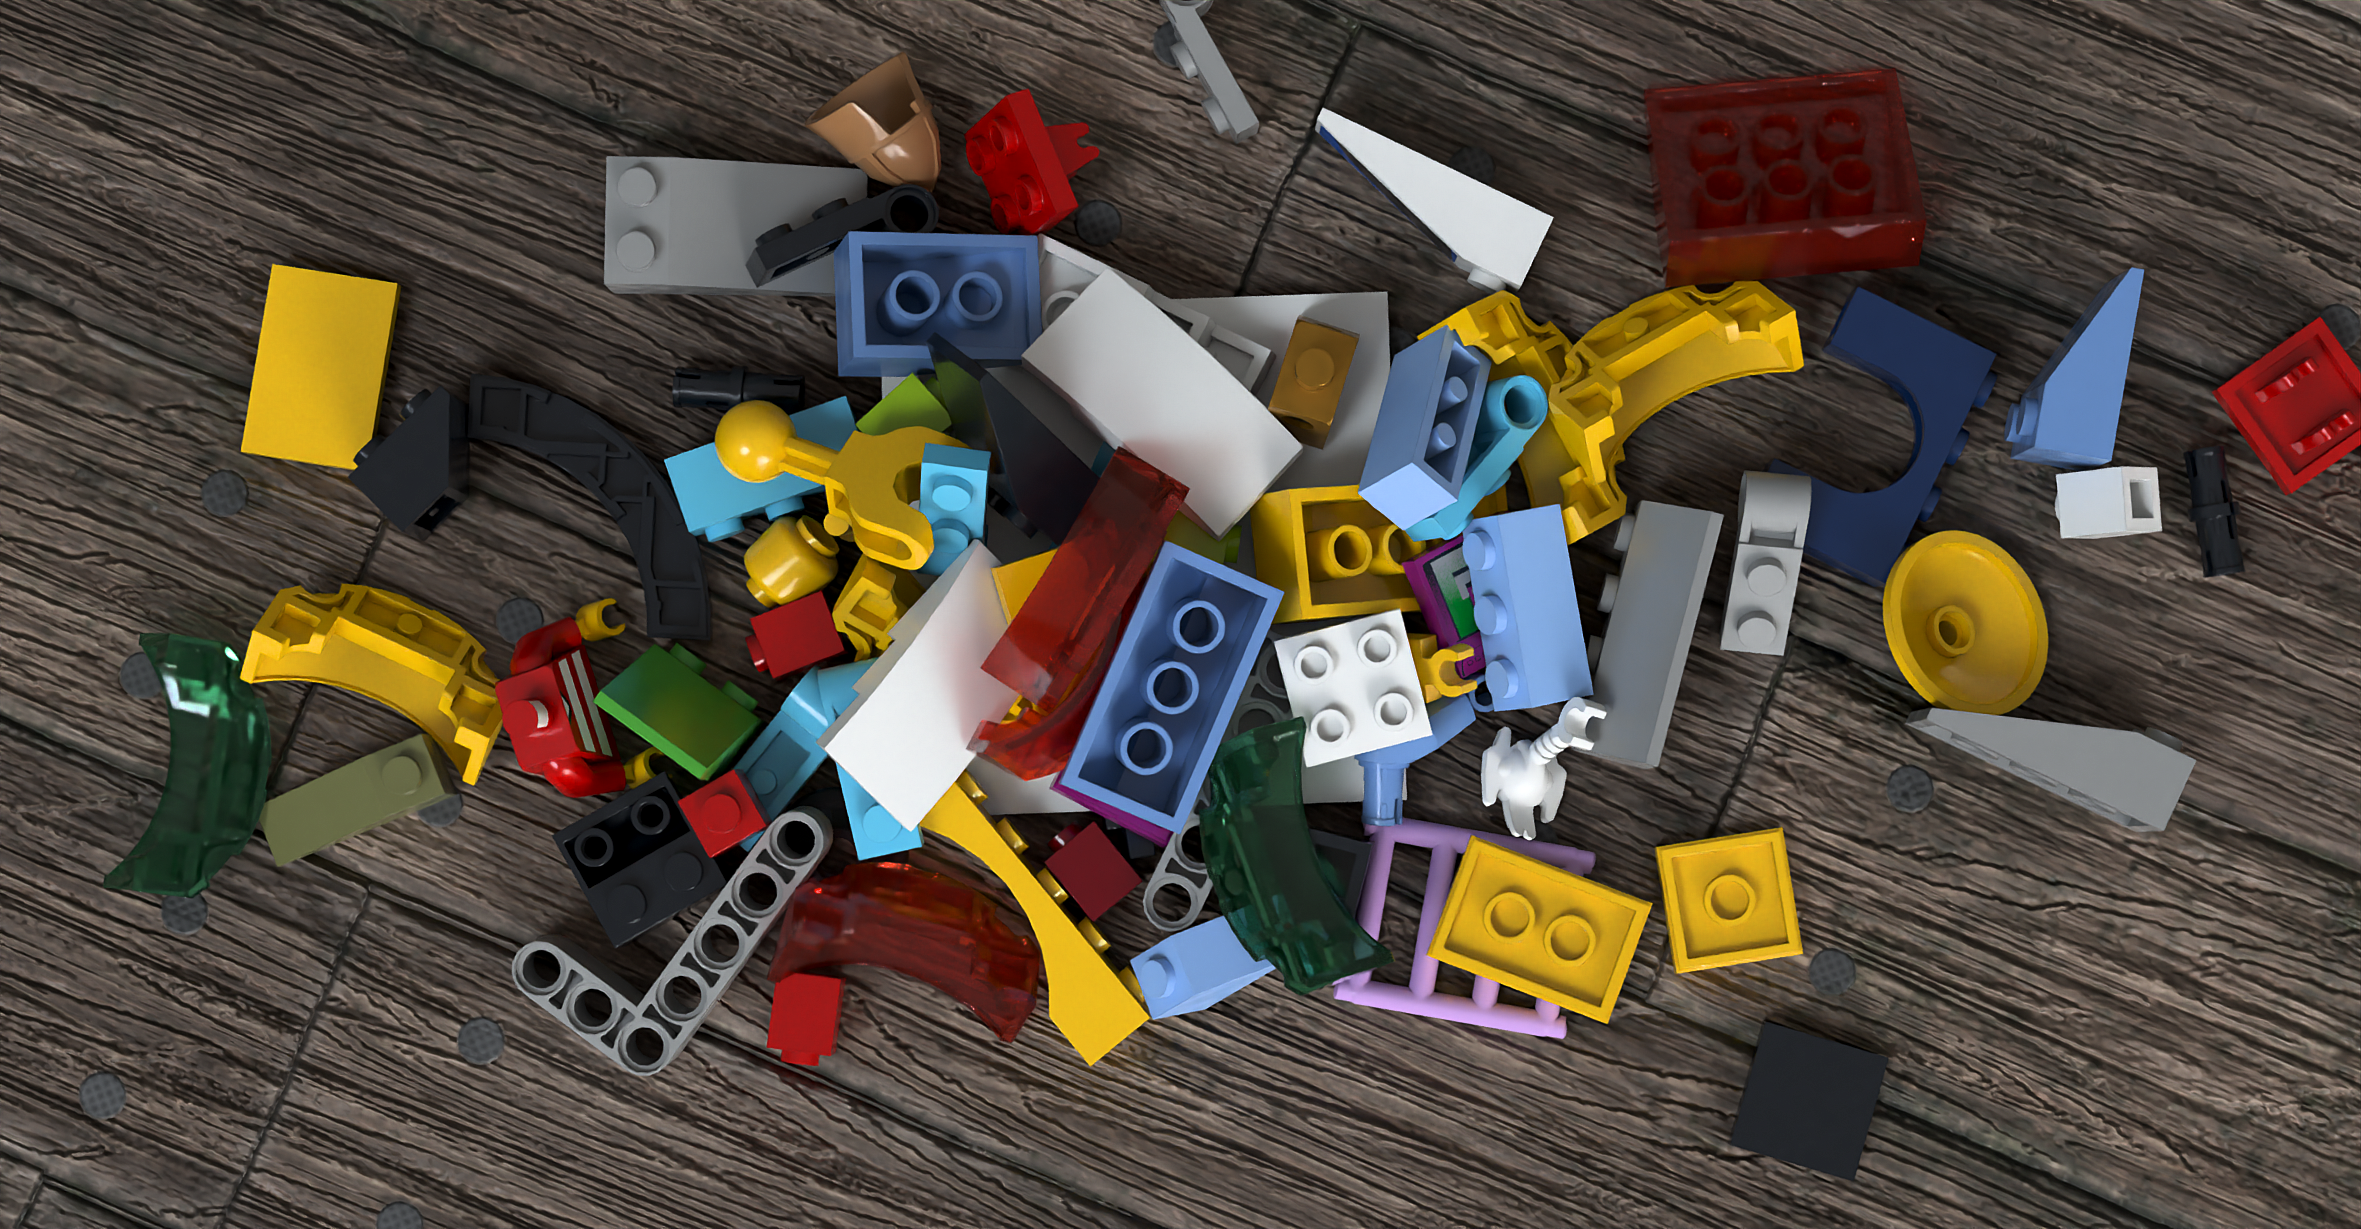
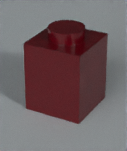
M1075 820L1047 843L1054 854L1044 863L1092 922L1143 882L1142 878L1126 861L1095 821L1084 829Z

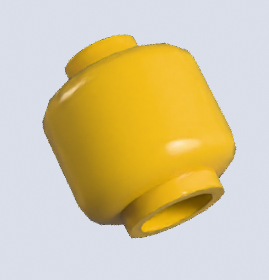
M803 515L800 519L790 516L779 517L748 548L744 555L745 567L750 575V578L746 581V586L760 603L771 609L777 604L783 606L816 592L823 591L839 571V565L835 556L839 552L838 544L820 523L809 516Z

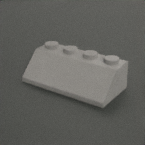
M1641 500L1635 505L1633 514L1625 512V515L1620 517L1613 543V549L1623 551L1617 576L1606 573L1597 603V610L1607 613L1601 637L1590 635L1586 645L1594 695L1585 696L1584 699L1602 704L1607 713L1604 719L1591 716L1586 724V737L1594 742L1592 750H1582L1573 746L1571 750L1644 770L1659 766L1720 533L1723 514Z

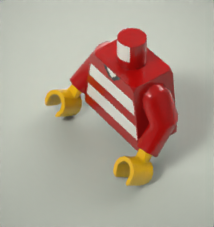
M612 598L583 605L576 614V620L567 616L523 635L517 641L509 665L511 674L495 683V692L503 714V726L506 732L509 733L519 766L525 772L544 776L547 781L566 797L580 798L623 791L626 784L631 789H634L657 776L651 771L649 762L665 755L656 747H651L629 759L623 765L620 761L621 757L606 711L592 702L599 693V689L585 645H581L582 638L593 642L619 635L624 631L625 623L608 628L602 620L604 607L617 603Z

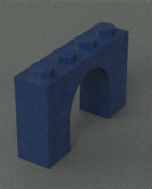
M1858 286L1848 295L1821 351L1880 379L1893 388L1902 398L1910 413L1914 430L1913 448L1906 467L1888 487L1868 493H1854L1837 489L1775 458L1766 463L1762 472L1810 476L1811 505L1803 552L1876 588L1886 583L1898 557L1912 545L1906 542L1916 519L1925 523L1932 514L1942 493V488L1934 485V482L1944 462L1953 466L1966 445L1970 431L1962 428V425L1971 406L1973 405L1981 409L1995 385L1998 375L1989 371L1997 354Z

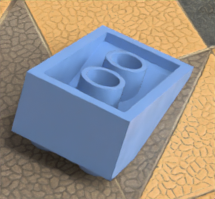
M848 231L834 251L838 376L907 377L912 372L915 376L936 374L926 343L934 332L984 369L1022 365L1021 355L1042 334L1037 236Z
M2131 267L2102 287L2022 394L2020 404H2011L2004 431V440L2013 442L2011 459L2076 471H2088L2112 460L2144 269Z

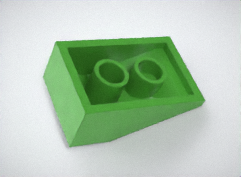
M677 642L670 652L662 646L654 644L607 684L592 701L694 776L707 781H714L730 770L765 722L752 712L759 701L729 680H727L722 689L714 685L701 675L707 664Z

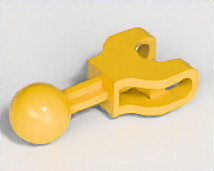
M762 400L746 401L732 407L720 420L715 434V450L718 459L731 475L742 481L762 483L773 480L787 472L824 485L829 514L848 522L853 529L854 540L864 555L908 570L921 568L935 549L932 528L928 519L923 513L909 506L912 502L920 500L921 466L925 443L972 449L962 441L930 428L912 426L899 428L885 435L875 436L854 430L841 451H837L798 437L795 425L788 414L777 405Z

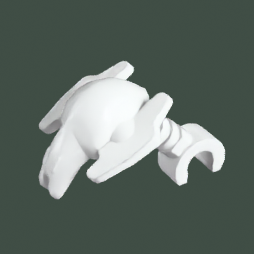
M1573 697L1562 709L1558 723L1548 729L1534 742H1531L1529 739L1520 740L1510 747L1511 730L1509 727H1503L1498 731L1493 745L1483 752L1481 768L1483 803L1486 806H1490L1495 803L1497 797L1502 801L1505 821L1512 835L1515 837L1523 836L1529 841L1536 837L1533 809L1536 805H1539L1541 808L1540 819L1543 823H1548L1554 819L1563 796L1567 776L1565 769L1557 763L1556 755L1568 746L1582 750H1592L1594 742L1586 737L1585 727L1591 716L1605 718L1607 711L1602 704L1581 697Z

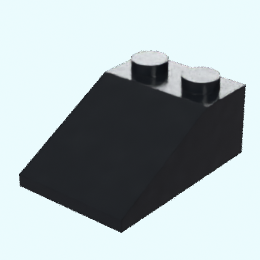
M934 332L926 343L956 439L967 444L972 449L991 452L987 504L1003 518L1008 519L1029 539H1032L1040 531L1059 546L1107 493L1110 487L987 370Z

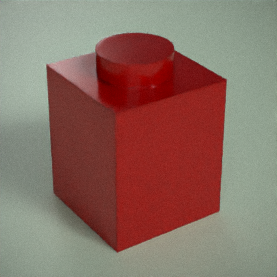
M819 591L750 618L755 633L745 637V640L759 673L769 669L772 678L781 681L809 670L816 664L819 666L849 654L842 633L836 630L832 617L833 610L827 594Z
M733 769L678 801L709 858L720 857L765 831L773 822L743 769Z
M787 969L777 970L766 1048L782 1050L780 1059L782 1062L808 1066H819L820 1055H834L836 1053L846 977Z

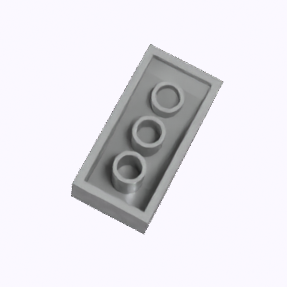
M607 156L604 284L614 294L835 296L834 253L758 288L745 265L754 248L758 247L755 240L765 232L786 223L790 224L792 230L814 221L811 215L822 206L834 200L846 198L850 205L868 197V175L861 169L680 157Z
M1927 708L1910 712L1905 723L2135 832L2165 830L2196 763V759L2180 752L2183 745L2182 741L2151 727H2147L2145 732L2137 729L2124 731L1940 708Z

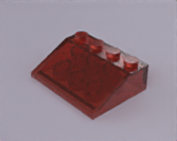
M1896 68L1644 89L1643 98L1656 232L1665 287L1919 266L1927 219Z

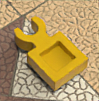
M1406 633L1424 703L1440 699L1442 694L1447 697H1457L1477 689L1476 680H1463L1455 671V661L1474 656L1473 647L1459 643L1438 651L1435 634Z

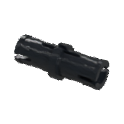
M734 365L732 371L700 370L677 366L673 378V405L676 408L699 407L730 410L742 402L762 400L775 404L787 414L792 415L803 411L806 390L804 375H774L749 372L747 366Z
M2214 446L2183 452L2193 507L2187 511L2189 522H2195L2201 550L2203 578L2245 572L2235 515H2239L2241 512L2239 501L2233 502L2227 474L2225 446Z

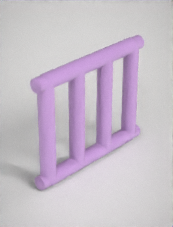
M1404 817L1403 823L1401 825L1395 824V826H1375L1363 823L1364 835L1370 836L1369 840L1375 841L1357 909L1346 977L1339 976L1338 983H1336L1333 991L1334 999L1541 1037L1549 1036L1563 1039L1567 1033L1566 1016L1560 1015L1561 1006L1540 998L1536 999L1535 1009L1497 1003L1500 983L1477 974L1475 976L1472 998L1434 992L1439 960L1426 956V952L1453 883L1457 854L1464 853L1470 835L1581 877L1584 874H1591L1596 862L1595 852ZM1395 842L1433 848L1409 987L1371 981Z

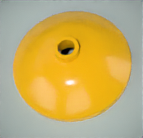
M1958 530L1937 532L1922 538L1909 546L1898 557L1889 573L1884 589L1883 622L1892 655L1912 687L1925 700L1940 709L1999 716L2025 702L2036 689L2045 669L2048 654V629L2038 593L2018 562L2003 548L1989 539L1974 533Z

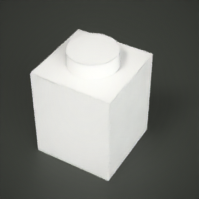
M2119 466L2056 474L2057 496L2055 499V512L2060 522L2061 538L2098 539L2162 531L2157 467Z

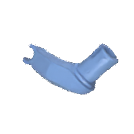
M1476 671L1463 678V680H1476L1478 686L1481 682L1486 681L1485 673ZM1475 690L1457 697H1447L1442 694V698L1425 703L1433 735L1355 755L1354 759L1358 760V765L1364 767V800L1361 822L1375 826L1401 825L1403 823L1402 789L1404 769L1408 768L1410 763L1441 747L1476 720L1474 710L1479 712L1492 711L1494 706L1491 693L1484 692L1476 698Z

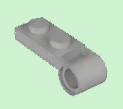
M1159 0L1162 9L1174 28V36L1178 41L1169 47L1185 78L1189 80L1197 75L1209 97L1202 100L1201 105L1217 134L1220 135L1228 130L1235 144H1238L1258 133L1259 121L1200 19L1209 11L1214 0Z
M1744 471L1738 502V531L1719 632L1720 650L1784 655L1811 505L1810 476Z

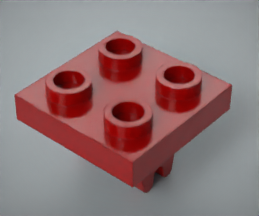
M1029 88L1006 95L964 134L967 142L966 156L969 165L976 175L982 177L991 198V215L997 229L1005 235H1032L1038 237L1040 233L1045 235L1079 207L1068 181L1077 174L1078 169L1098 157L1099 149L1096 146L1082 148L1078 145L1077 140L1089 132V126L1085 122L1045 126Z
M2321 317L2309 322L2211 392L2285 495L2293 493L2361 445V372Z

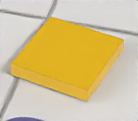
M1783 827L1654 847L1674 973H1685L1803 954Z

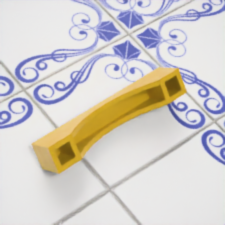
M965 768L957 780L920 821V826L952 839L979 857L1007 884L1026 912L1042 949L1049 984V1017L1089 1066H1092L1150 1018V1011L1145 1003V998L1135 972L1130 966H1126L1122 971L1116 968L1104 953V951L1111 947L1106 936L1088 916L1078 922L1063 904L1070 897L1069 892L1048 867H1045L1039 873L1022 854V852L1029 848L1027 841L1006 817L996 823L981 804L988 798L987 793Z

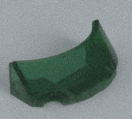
M140 633L138 646L142 647L155 670L167 705L171 745L169 768L158 808L148 828L126 858L108 875H104L103 887L194 898L210 886L209 880L223 867L232 855L239 856L260 818L266 800L267 791L265 789L268 768L271 766L272 759L268 717L262 697H255L250 683L240 679L242 671L240 664L243 659L230 643L173 633Z
M1303 716L1252 728L1220 744L1207 772L1212 783L1210 806L1199 809L1200 836L1205 865L1225 919L1253 960L1258 962L1267 959L1283 974L1284 987L1299 996L1313 993L1395 962L1391 949H1387L1369 935L1346 910L1326 878L1315 853L1308 830L1302 796V753L1307 729Z

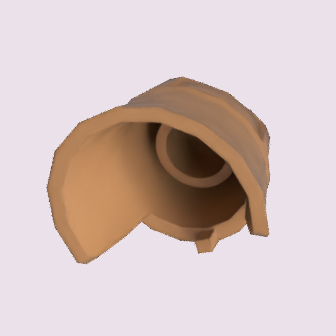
M904 51L884 61L846 86L825 102L804 122L805 127L826 140L847 158L850 164L855 163L872 179L893 187L914 184L923 187L930 193L936 187L942 168L939 129L931 111L933 105L929 100H925Z

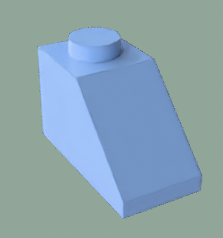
M1266 901L1254 903L1171 935L1130 960L1153 1020L1205 1010L1289 961Z

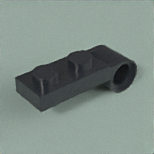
M914 184L900 185L871 199L866 197L850 205L846 198H840L816 210L811 215L814 220L811 223L792 230L790 224L786 223L759 236L755 240L758 247L754 248L745 266L758 288L834 253L848 231L932 233L939 219L938 205L929 191ZM905 210L911 213L918 222L919 230L906 232L899 229L892 221L891 211Z

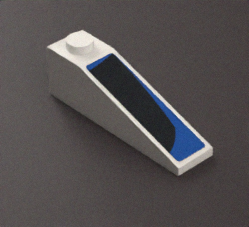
M1322 108L1317 118L1315 130L1456 266L1469 272L1470 275L1467 281L1471 285L1491 295L1501 290L1517 294L1554 217L1332 111Z

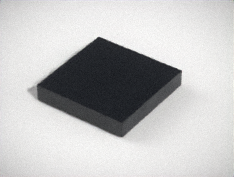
M1762 1021L1728 1144L1854 1181L1889 1058Z

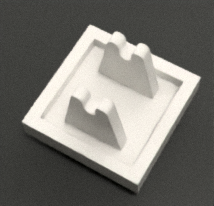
M1400 608L1273 640L1306 768L1433 735Z

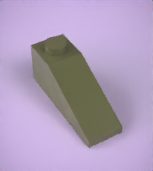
M419 734L355 760L258 805L254 809L277 867H280L457 795L437 742L432 738V735Z

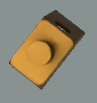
M1301 315L1296 320L1268 411L1299 443L1323 450L1360 334ZM1289 416H1292V417H1296V418L1305 420V421H1307V422H1309V423H1305V422H1301V421L1295 420V419H1293V418H1290Z

